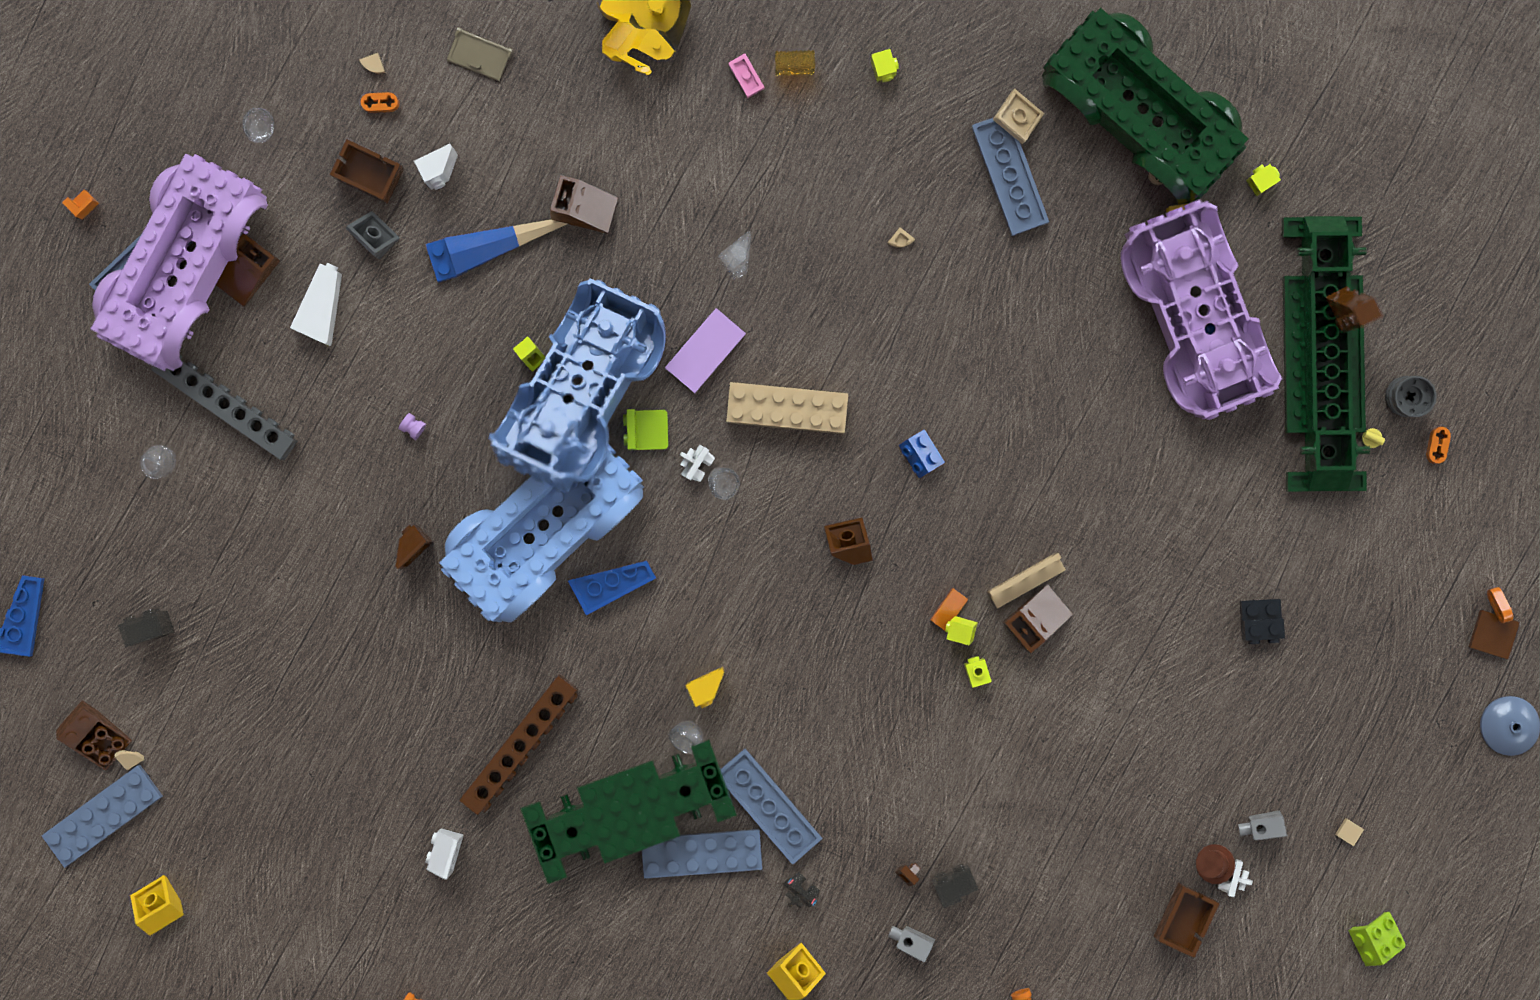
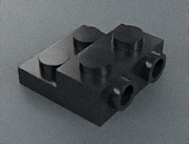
M1281 599L1240 601L1242 640L1248 641V644H1260V640H1268V643H1280V639H1285Z

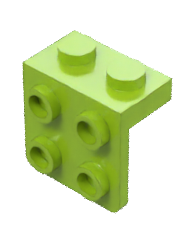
M627 409V414H623V425L627 426V434H624V446H628V450L668 448V414L666 410L636 411L635 409Z
M1384 912L1367 926L1352 927L1348 930L1365 966L1384 965L1405 948V942L1390 912Z

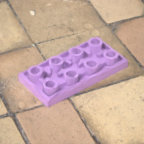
M716 308L665 368L692 392L696 393L746 333Z

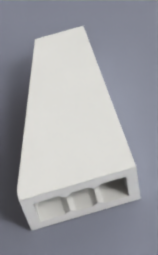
M327 263L326 266L319 264L290 328L331 346L342 274L337 271L338 268Z

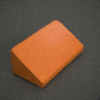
M952 588L930 621L945 631L947 622L958 615L968 599Z

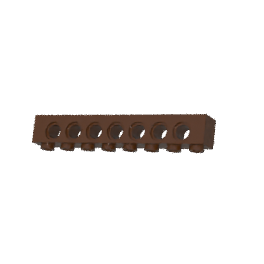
M558 675L459 801L477 815L481 812L486 813L492 805L489 801L493 796L497 798L505 789L502 787L505 781L510 782L516 775L514 771L518 765L522 767L529 758L527 756L528 752L531 749L535 751L540 745L541 741L539 738L543 733L547 736L554 727L551 723L555 718L559 720L566 712L563 709L566 704H572L578 697L576 694L578 688L562 675ZM554 694L562 696L563 702L561 704L553 702ZM543 709L550 712L548 720L542 719L540 715ZM530 725H535L538 728L537 735H531L528 732ZM520 740L525 743L526 748L524 751L516 748L517 741ZM505 756H510L513 759L512 766L504 764ZM492 772H498L501 775L499 782L492 780ZM481 787L488 790V797H482L479 794Z

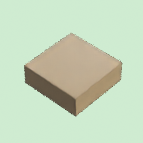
M1345 818L1335 835L1354 846L1364 829Z

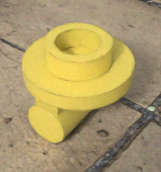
M1374 428L1367 429L1362 435L1364 445L1370 446V448L1382 446L1385 441L1381 432Z

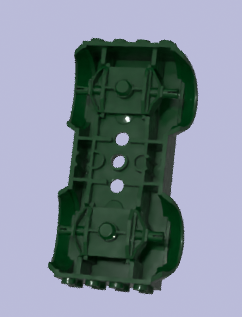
M1101 7L1096 13L1092 11L1086 17L1083 24L1074 30L1072 36L1063 42L1059 47L1060 49L1052 54L1043 67L1045 70L1042 74L1043 85L1046 88L1051 87L1067 98V101L1084 115L1090 126L1099 123L1133 153L1132 163L1144 168L1156 180H1159L1158 182L1165 185L1175 197V202L1178 205L1188 204L1192 201L1195 202L1202 198L1209 188L1222 176L1221 174L1230 167L1236 157L1247 147L1245 143L1249 138L1242 133L1241 117L1231 102L1217 93L1210 91L1196 92L1153 54V41L1147 29L1138 20L1125 13L1108 14ZM1124 91H1131L1134 95L1133 100L1126 101L1123 98ZM1139 105L1147 108L1146 114L1139 113L1137 109ZM1154 117L1162 118L1163 125L1161 127L1153 125L1152 119Z

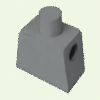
M1280 810L1248 816L1249 823L1238 824L1240 836L1252 834L1254 840L1287 836L1284 819ZM1258 825H1264L1263 828L1256 829Z
M893 926L888 937L898 941L896 946L898 949L923 962L926 961L936 940L908 926L905 927L904 931ZM907 937L913 940L912 944L906 941Z

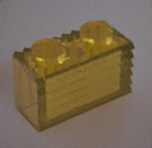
M814 50L775 52V75H806L815 73Z

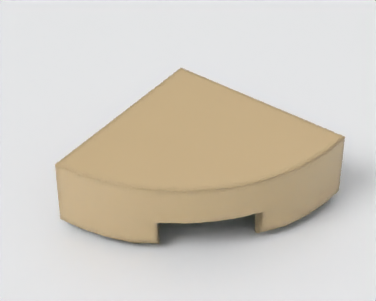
M378 53L359 59L364 68L370 72L377 74L386 73Z
M899 228L888 241V244L893 247L902 248L912 244L915 239L902 228Z
M122 750L115 753V758L126 770L144 760V756L136 751Z

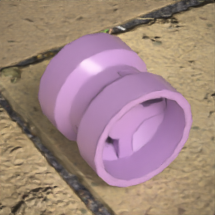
M409 413L402 420L399 430L408 432L410 437L416 440L424 431L426 424L415 420V416Z

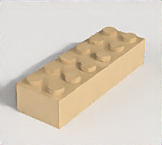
M730 382L726 422L844 434L848 393Z

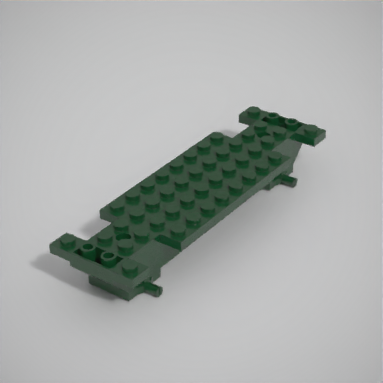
M1304 216L1282 218V238L1302 239V248H1297V256H1302V276L1283 277L1285 433H1305V447H1300V450H1305L1300 452L1301 455H1305V472H1286V492L1367 491V471H1354L1356 470L1358 454H1370V451H1362L1369 450L1370 446H1358L1356 442V433L1366 432L1364 326L1343 333L1335 323L1336 317L1325 298L1344 287H1349L1350 291H1358V295L1363 293V275H1350V272L1353 271L1354 255L1366 256L1367 254L1366 247H1354L1352 237H1362V217ZM1321 251H1323V252H1325V253L1327 254V260H1326V261H1324V260L1321 259V257H1320V252H1321ZM1325 447L1330 449L1329 457H1326L1323 453Z

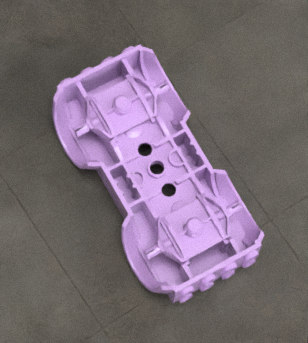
M185 154L180 164L169 167L159 174L150 191L149 201L153 215L123 269L116 270L102 279L94 293L92 306L96 320L91 329L97 332L96 336L163 371L166 368L174 371V369L181 367L183 362L179 359V352L184 337L187 339L192 338L190 335L193 336V331L189 330L190 326L201 314L208 313L209 307L206 301L227 262L238 258L236 248L241 232L247 234L250 230V227L245 225L257 209H266L268 206L267 197L261 193L262 189L253 185L254 183L245 178L237 177L236 174L229 170L224 171L220 166L212 162H206L205 159L196 154L193 157ZM194 241L196 243L195 250L188 252L187 244ZM186 260V267L184 269H180V263ZM172 276H176L178 280L176 285L170 287L168 280Z
M1198 200L1185 205V210L1181 207L1165 213L1167 216L1165 218L1163 215L1147 221L1148 225L1144 222L1130 227V232L1125 234L1127 241L1121 251V265L1126 281L1132 291L1143 301L1151 302L1170 353L1164 361L1163 372L1171 396L1185 411L1193 413L1195 417L1210 420L1218 417L1219 412H1230L1237 409L1236 405L1244 403V405L1255 402L1256 397H1267L1274 394L1273 390L1279 388L1278 385L1282 377L1267 347L1259 319L1249 317L1233 275L1238 267V263L1225 237L1218 217L1217 207L1208 203V201L1201 203ZM1193 286H1198L1201 289V294L1197 298L1192 297L1190 294V289ZM1201 305L1208 307V313L1205 316L1199 314L1198 310ZM1208 323H1212L1215 326V332L1212 335H1208L1204 331V327Z

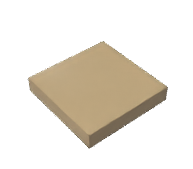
M1014 89L993 120L1023 144L1044 113Z

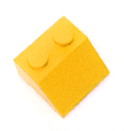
M724 667L718 668L686 684L696 707L700 705L701 708L712 704L725 671Z
M165 875L130 895L135 923L149 936L184 915L181 900Z
M799 943L778 960L767 972L788 1000H800L806 997L826 974L802 943Z

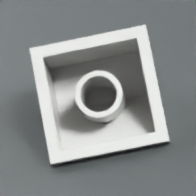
M448 144L414 161L424 182L430 189L434 188L437 190L445 186V183L450 179L458 154L451 144Z
M442 828L437 833L434 832L431 844L434 846L432 852H428L425 862L428 864L427 870L441 878L447 879L453 873L464 835Z

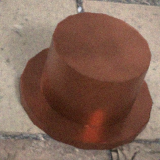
M1210 844L1198 853L1196 869L1205 881L1211 884H1222L1233 876L1235 859L1226 847L1219 844Z

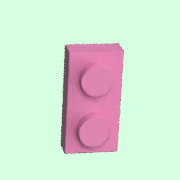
M746 54L728 63L747 98L764 90V85Z

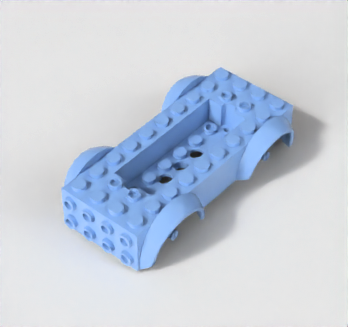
M609 444L605 458L597 472L586 481L573 483L568 493L563 490L561 492L556 491L550 486L551 484L546 482L540 483L531 476L495 511L486 509L475 512L462 520L451 531L445 542L446 557L439 562L443 566L441 570L446 576L456 580L455 586L461 592L465 591L469 595L468 600L475 607L479 606L483 610L481 614L488 621H514L556 580L554 570L588 538L596 541L602 538L641 501L644 488L641 482L643 480L633 470L629 472L628 468L630 466L620 456L617 458L614 456L616 451ZM555 506L563 508L564 512L561 517L553 515L552 510ZM542 520L549 522V528L545 531H541L539 528V523ZM532 533L535 540L532 544L524 542L525 534Z

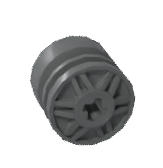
M1422 376L1398 377L1388 385L1385 393L1387 407L1392 413L1404 417L1426 415L1433 409L1437 398L1435 386L1430 380ZM1407 393H1410L1409 400L1405 399Z

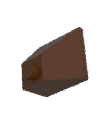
M863 518L824 526L833 557L852 565L873 561Z
M408 525L401 532L403 536L399 539L395 566L398 570L406 569L433 543L418 525Z

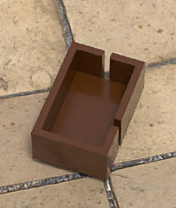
M346 139L339 154L346 163L344 164L341 160L337 159L330 176L388 204L404 168L399 163L386 157L383 158L380 154Z
M1178 883L1154 937L1159 942L1195 958L1202 941L1194 935L1197 933L1200 937L1204 938L1220 903Z

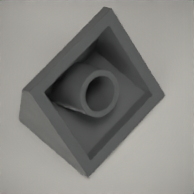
M373 211L345 228L379 260L400 238Z

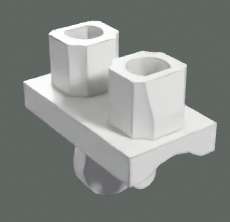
M700 444L696 451L690 448L687 454L681 452L680 456L684 459L680 465L685 467L681 475L689 480L693 479L701 482L705 473L698 469L700 464L703 462L710 466L715 457L708 452L709 449Z
M1235 860V870L1231 879L1217 886L1218 889L1227 892L1228 896H1235L1238 882H1240L1239 890L1242 891L1245 890L1246 884L1252 885L1253 883L1252 880L1247 879L1249 871L1243 870L1242 877H1239L1243 865L1242 860Z

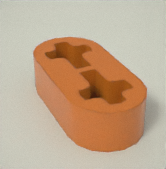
M389 92L368 93L361 98V106L369 113L394 112L399 107V100L393 93ZM389 98L395 101L394 103H391V107H389L386 103L382 102H387ZM372 99L373 102H378V104H372L371 108H369L366 102Z
M1445 427L1434 428L1430 433L1426 457L1432 464H1439L1446 460L1451 434ZM1441 432L1444 438L1440 439L1439 442V437L1436 436V433ZM1438 448V454H1441V457L1435 460V456H1432V453L1436 452Z
M1499 587L1489 589L1487 596L1501 623L1512 621L1513 612L1502 590Z

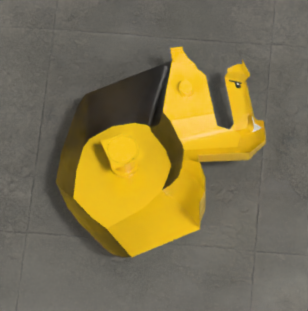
M602 0L600 6L597 2L598 8L604 17L608 20L617 21L602 41L603 54L612 61H623L634 66L637 72L649 75L652 72L650 67L628 56L627 52L635 48L656 60H667L677 51L692 6L690 0Z

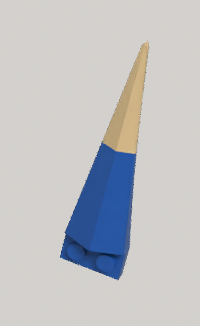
M545 220L446 237L428 243L426 247L437 282L439 283L456 278L567 224L554 220Z

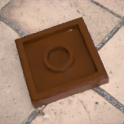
M1480 610L1468 647L1508 660L1520 622L1512 620L1501 623L1496 614Z

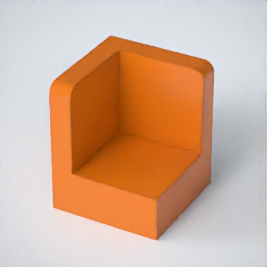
M83 190L74 200L67 197L62 202L76 217L82 220L99 204L86 190Z

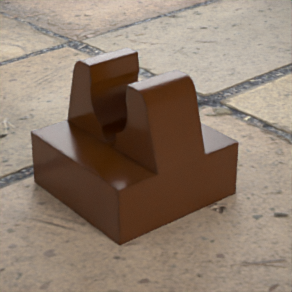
M912 863L908 867L906 865L900 866L895 873L908 886H912L919 881L916 874L921 868L916 863Z

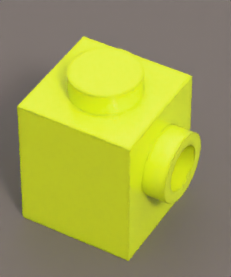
M888 49L871 54L870 60L876 80H882V82L893 80L899 65L897 59L893 58L891 50Z
M1262 164L1253 170L1254 175L1246 181L1255 195L1258 196L1281 179L1279 178V171L1275 167H1272L1271 164L1264 167Z
M528 336L513 348L532 372L546 358Z
M955 616L951 621L947 622L945 632L948 633L947 639L970 645L974 641L978 622Z
M979 656L967 659L968 663H965L964 666L972 688L992 682L985 659H980Z

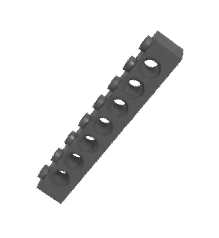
M181 360L183 364L178 375H175L174 371L168 368L165 371L155 366L151 368L153 372L278 459L285 460L298 441L293 438L295 434L287 429L281 430L277 427L279 425L278 422L270 417L266 419L261 416L263 412L256 407L250 408L245 405L247 402L245 399L238 395L236 397L229 393L231 390L223 384L219 386L213 382L215 379L207 373L202 375L197 371L198 367L189 361L185 363ZM196 376L197 384L192 387L190 380ZM209 388H212L213 395L210 398H208L206 396V391ZM228 399L230 402L229 407L224 409L222 402ZM241 410H244L246 413L243 420L238 418ZM260 421L262 428L256 432L254 425ZM276 432L278 434V439L276 442L272 443L270 440V436L272 433Z

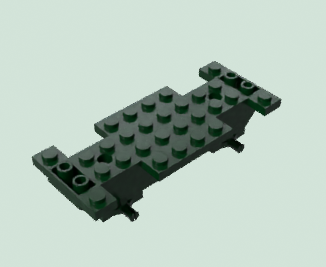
M710 739L690 746L696 761L692 764H682L680 754H676V757L675 755L671 756L675 768L661 776L658 775L654 761L651 760L579 786L577 789L582 804L571 805L568 794L563 795L560 798L564 808L560 812L551 814L549 817H546L540 801L521 807L522 815L547 884L567 878L561 858L580 851L582 860L589 859L591 856L587 848L598 845L605 864L680 836L674 817L691 811L694 820H696L697 816L698 818L702 817L699 808L705 805H712L717 822L737 816ZM685 785L689 786L691 793L683 795L680 792V788ZM575 827L578 835L570 836L567 829Z

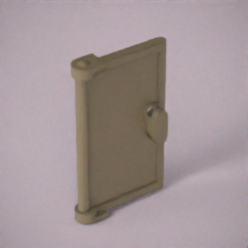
M458 27L447 61L500 81L507 61L511 58L513 49Z

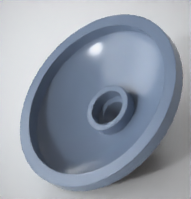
M1513 696L1501 697L1492 701L1485 708L1480 720L1481 735L1485 743L1495 752L1509 756L1519 755L1528 751L1536 743L1540 733V719L1534 707L1524 699ZM1517 724L1518 728L1514 731L1513 725Z

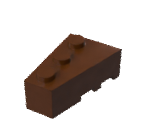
M1344 287L1325 297L1336 317L1335 323L1343 333L1363 327L1383 316L1374 297L1364 293L1358 295V291H1350L1349 287Z

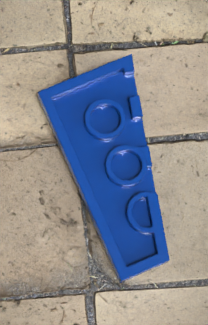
M648 561L568 580L585 614L588 615L656 579V576Z
M25 575L21 577L13 596L12 605L5 615L6 619L2 628H0L1 653L33 656L45 578Z

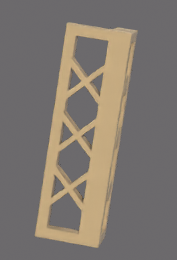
M1054 553L988 590L987 592L995 607L998 609L1065 571L1066 569L1060 560V554Z

